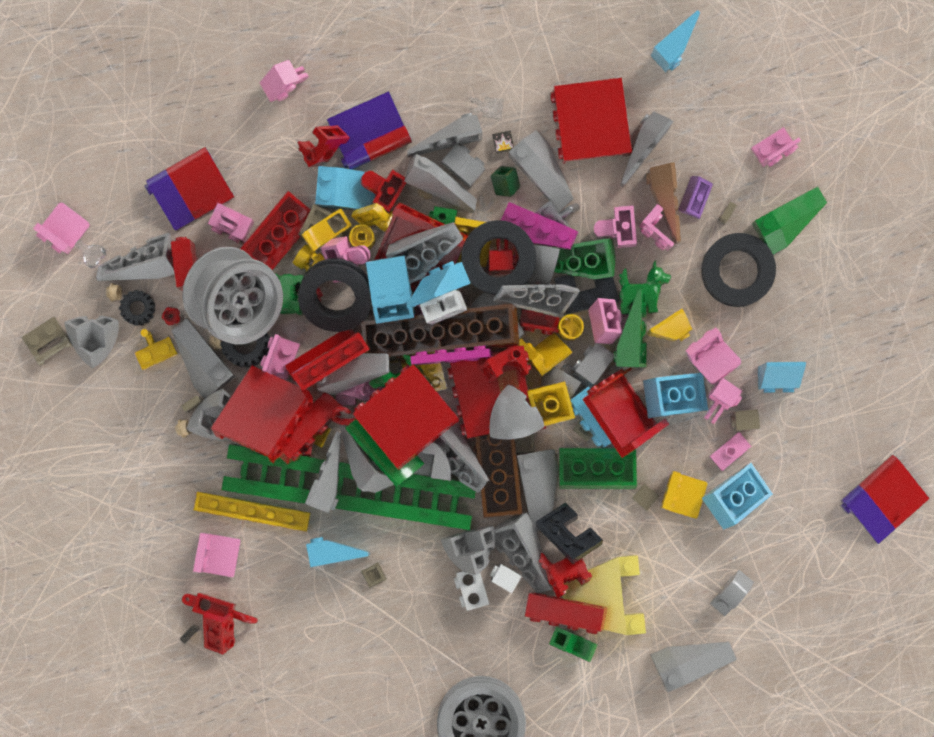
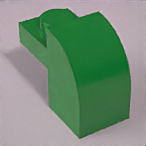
M557 626L549 642V645L588 662H591L598 644Z

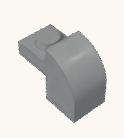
M738 570L710 604L726 616L744 599L754 582Z

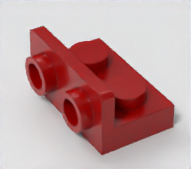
M521 309L519 324L523 326L525 331L534 332L535 329H540L542 334L553 335V332H559L558 324L560 317Z
M209 612L203 615L204 648L224 655L234 646V620L232 613H228L225 617Z

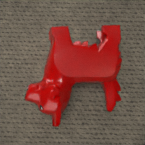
M544 553L540 554L539 563L546 570L548 582L552 585L557 598L565 595L566 590L569 589L567 585H564L567 581L570 583L576 579L582 586L592 578L583 558L574 564L567 558L552 564Z

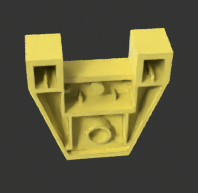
M638 555L615 557L588 569L592 578L582 586L576 579L570 583L567 581L564 584L569 589L566 590L563 598L607 607L603 630L623 635L646 633L644 614H624L621 577L640 575Z

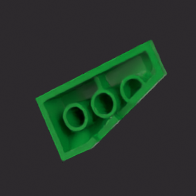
M638 289L617 345V351H614L613 358L616 366H647V342L643 340L647 332V325L643 321V317H646V290Z

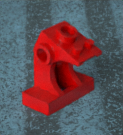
M338 125L318 126L312 131L318 138L316 147L309 140L304 142L298 141L297 143L299 145L298 150L302 152L308 167H318L329 162L340 144H346L350 137Z
M511 346L486 360L480 366V369L490 384L503 374L502 368L504 365L510 364L515 366L522 377L529 374L531 365H527L529 356L528 352L524 350V346Z

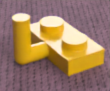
M375 203L354 210L351 217L359 224L367 226L376 225L383 232H386L394 214H392L393 211H390L388 214L381 205Z
M146 329L141 330V335L145 337L148 346L134 353L142 370L178 355L170 337L155 343L150 331Z

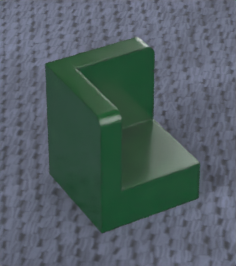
M500 166L490 175L496 195L512 197L521 187L515 167Z

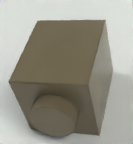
M758 409L733 412V416H730L731 427H734V431L760 429Z

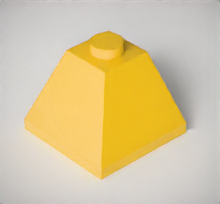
M681 308L649 329L646 333L651 337L676 341L677 339L683 341L690 336L689 332L692 330V327L684 310Z
M565 381L527 391L531 406L538 409L544 426L575 418Z

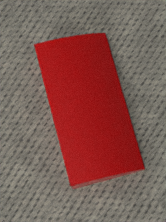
M286 191L239 249L249 254L252 259L266 264L273 270L300 238L298 233L311 209L292 193Z

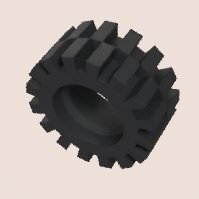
M138 290L129 291L127 295L123 296V300H120V315L128 323L142 326L144 323H149L150 319H153V314L156 311L155 303L147 293ZM135 301H141L144 304V312L140 315H133L131 313L130 306Z

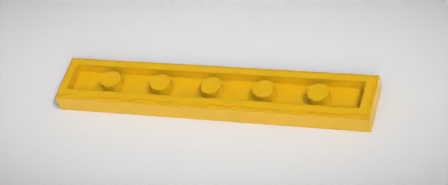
M198 491L193 509L194 511L305 532L308 530L311 515L309 512Z

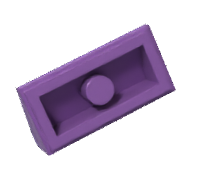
M691 176L678 211L700 219L713 183L699 176Z

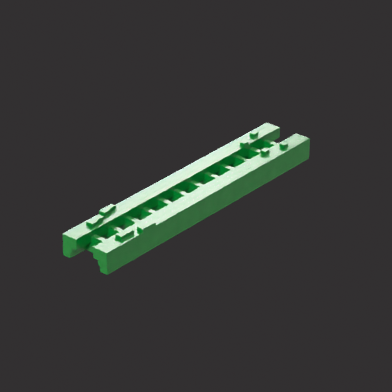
M229 444L227 459L244 461V463L241 465V478L223 476L221 490L305 504L310 493L309 489H304L306 473H319L324 460L301 456L296 462L292 460L287 464L279 457L274 463H271L267 456L252 449ZM339 462L337 496L335 498L338 499V503L335 509L470 530L472 516L457 514L459 496L475 499L476 491L462 482L413 474L398 487L395 486L392 503L381 501L383 489L375 493L374 500L361 498L362 490L358 487L355 497L342 495L344 478H354L350 464ZM250 463L263 464L260 482L247 480ZM269 466L282 468L279 485L266 483ZM288 469L301 471L298 488L285 486ZM403 487L414 489L411 506L400 504ZM422 490L433 492L430 509L419 507ZM441 493L452 495L449 512L438 510Z

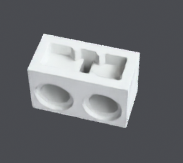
M457 290L420 304L426 323L431 325L467 310L461 292Z
M501 563L499 567L495 565L490 573L492 577L491 582L510 593L514 591L522 577Z
M464 571L457 572L454 582L457 589L461 588L463 596H459L462 608L466 607L467 611L489 605L481 574H470L473 576L474 582L471 585H465L462 579L468 573ZM471 593H476L479 596V601L476 604L468 601V596Z

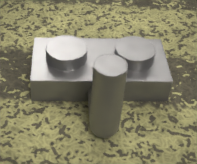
M551 200L535 213L571 228L565 218L571 213L578 211L580 206L575 203L560 212Z

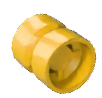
M363 224L356 225L350 231L349 239L353 247L362 245L366 246L369 250L373 248L375 236L369 226Z
M305 244L292 263L301 270L305 269L306 273L311 266L325 259L321 253L316 254V251L313 252L309 245Z
M568 314L560 320L558 333L562 339L574 341L582 334L584 323L579 316Z

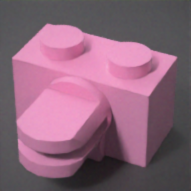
M287 60L274 65L259 83L270 102L275 100L282 101L289 96L288 93L293 91L297 84L304 82L309 76L307 73H303L305 71L303 66L294 69L291 62Z
M218 203L208 224L212 227L211 231L219 235L223 232L229 235L228 239L239 243V241L245 242L254 221Z
M634 206L614 207V219L599 220L595 223V236L599 239L616 238L617 248L636 247Z
M347 236L331 239L321 247L325 260L343 259L357 266L364 265L371 256L366 246L351 247Z
M598 298L588 309L595 343L613 344L623 332L629 315L621 314L620 310H617L614 299Z
M724 378L720 379L708 394L707 398L713 404L704 418L708 420L716 407L720 406L710 421L714 424L724 409L728 410L738 405L742 399V396H740L742 390Z

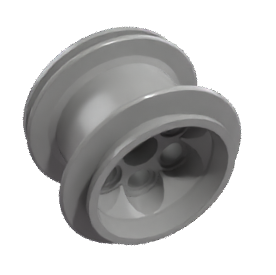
M220 247L204 254L191 267L184 281L182 298L186 313L197 325L208 329L214 337L224 342L247 344L262 337L274 325L282 308L283 291L278 277L266 264L252 259L249 254L241 249Z
M488 676L466 678L449 689L439 706L437 717L438 737H465L466 734H473L475 737L525 736L526 718L521 701L511 687L496 678ZM475 699L479 702V706L476 709H470L468 702ZM489 702H497L498 709L496 711H489L487 708ZM463 715L467 718V723L459 725L456 722V718ZM481 718L482 721H487L484 728L476 726L478 719ZM502 719L506 722V727L500 730L496 728L495 723Z

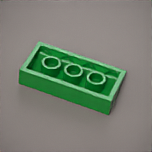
M357 419L345 428L396 487L425 464L417 455L398 470Z
M559 448V489L637 488L636 449L622 458L615 448Z

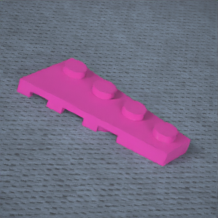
M511 202L508 203L501 218L503 221L514 223L528 234L533 244L570 250L578 234V231Z
M475 346L474 350L466 351V348H455L454 352L447 353V350H435V354L427 355V351L416 352V356H411V364H438L441 361L451 363L459 362L462 359L464 361H477L483 357H486V360L493 357V352L490 349H486L485 346Z

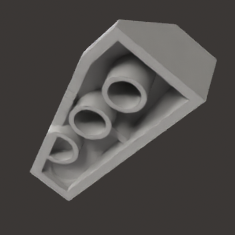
M654 111L651 115L646 114L640 122L642 126L623 175L621 187L625 186L668 132L673 123L671 119Z
M467 113L462 115L461 118L407 150L408 158L416 154L422 155L451 148L456 144L463 145L482 140V129L477 114Z
M537 130L509 151V158L549 201H553L559 211L574 199L549 143Z
M417 154L411 156L404 182L474 213L477 199L428 158Z
M453 222L404 237L389 244L386 256L387 258L405 256L409 282L411 284L422 279L432 267L438 264L442 257L463 240V237Z
M170 233L153 237L147 240V244L137 249L135 246L130 249L131 252L123 257L118 255L99 265L96 279L98 281L159 279L175 274Z
M556 284L507 285L500 288L494 298V302L513 304L518 308L561 318L580 291L578 288Z
M187 318L172 330L193 386L204 399L215 391L222 389L236 377Z
M361 354L318 381L317 390L336 395L389 373V355Z
M339 424L352 476L357 482V487L362 491L376 493L394 485L346 431L347 425Z
M453 425L437 438L434 443L446 455L451 474L457 476L460 482L479 493L489 479L461 431Z
M336 432L326 455L327 459L321 465L320 476L314 481L305 504L330 513V510H335L338 499L335 498L338 488L341 433Z
M554 449L517 456L528 515L536 531H539L536 527V521L553 511L558 473Z
M527 513L513 516L495 526L496 549L508 556L510 559L509 563L512 566L516 565L520 569L522 577L537 593L552 590L553 587L548 582L546 570L539 563L540 554L543 552L536 529Z
M729 642L671 646L650 654L667 692L682 687L737 660Z

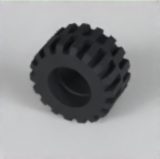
M267 332L257 339L255 349L249 354L239 353L235 348V344L222 341L220 345L223 349V354L230 362L239 367L251 368V366L259 365L258 363L262 361L263 356L268 355L269 348L267 346L270 336Z

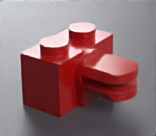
M393 169L389 172L386 179L374 171H367L361 177L362 187L376 195L371 205L377 203L387 213L390 212L406 182H404L405 177Z
M499 238L496 239V250H489V275H509L517 266L516 256H513V251L508 249V240L504 239V249H501Z

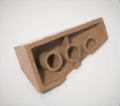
M675 162L651 167L648 173L645 174L646 185H650V191L656 204L663 208L661 214L674 243L679 244L681 242L679 215H676L679 205L677 196H674L677 188Z

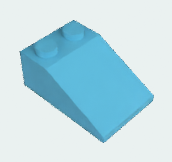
M698 10L654 47L651 57L665 73L669 69L673 71L680 65L679 62L682 60L681 57L700 15Z
M318 166L315 204L321 208L357 210L371 205L375 194L362 187L361 177L365 173L363 171Z
M452 261L442 265L443 270H440L438 267L428 271L430 275L422 278L409 300L407 308H412L470 284L462 262L454 265Z
M766 362L758 366V389H763L764 393H775V389H783V393L794 392V389L800 388L806 362Z
M701 373L643 380L648 418L708 410L704 378Z
M749 463L703 496L702 500L724 530L736 525L773 494L752 463Z
M323 537L310 539L311 543L306 544L310 567L370 555L369 551L331 540H323Z

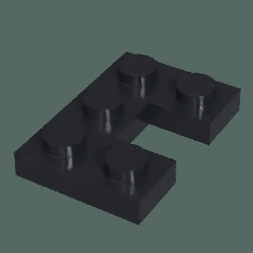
M573 275L554 278L556 285L577 288ZM614 278L593 279L596 288L580 291L563 316L588 310L598 298L614 299L616 303L619 302Z
M565 502L537 520L536 527L574 564L601 546L603 539L591 527L575 537L566 526L577 520L578 514Z

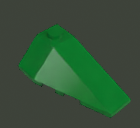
M817 186L756 219L752 225L759 238L769 247L774 255L790 245L827 204V201Z
M613 238L576 243L572 245L570 250L556 248L560 250L554 272L589 279L614 277L616 254Z

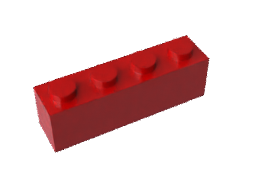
M324 392L313 403L311 409L307 410L303 416L302 423L296 427L291 440L284 446L280 458L287 464L292 460L296 462L301 457V452L305 448L309 449L315 443V438L318 435L322 436L328 430V425L334 422L331 418L332 410L342 405L330 394ZM341 412L337 413L338 417L342 416Z
M531 592L528 594L525 617H529V620L532 622L540 623L541 620L549 621L548 624L552 626L563 624L567 625V628L571 630L582 628L586 629L587 633L598 634V632L604 629L607 607Z

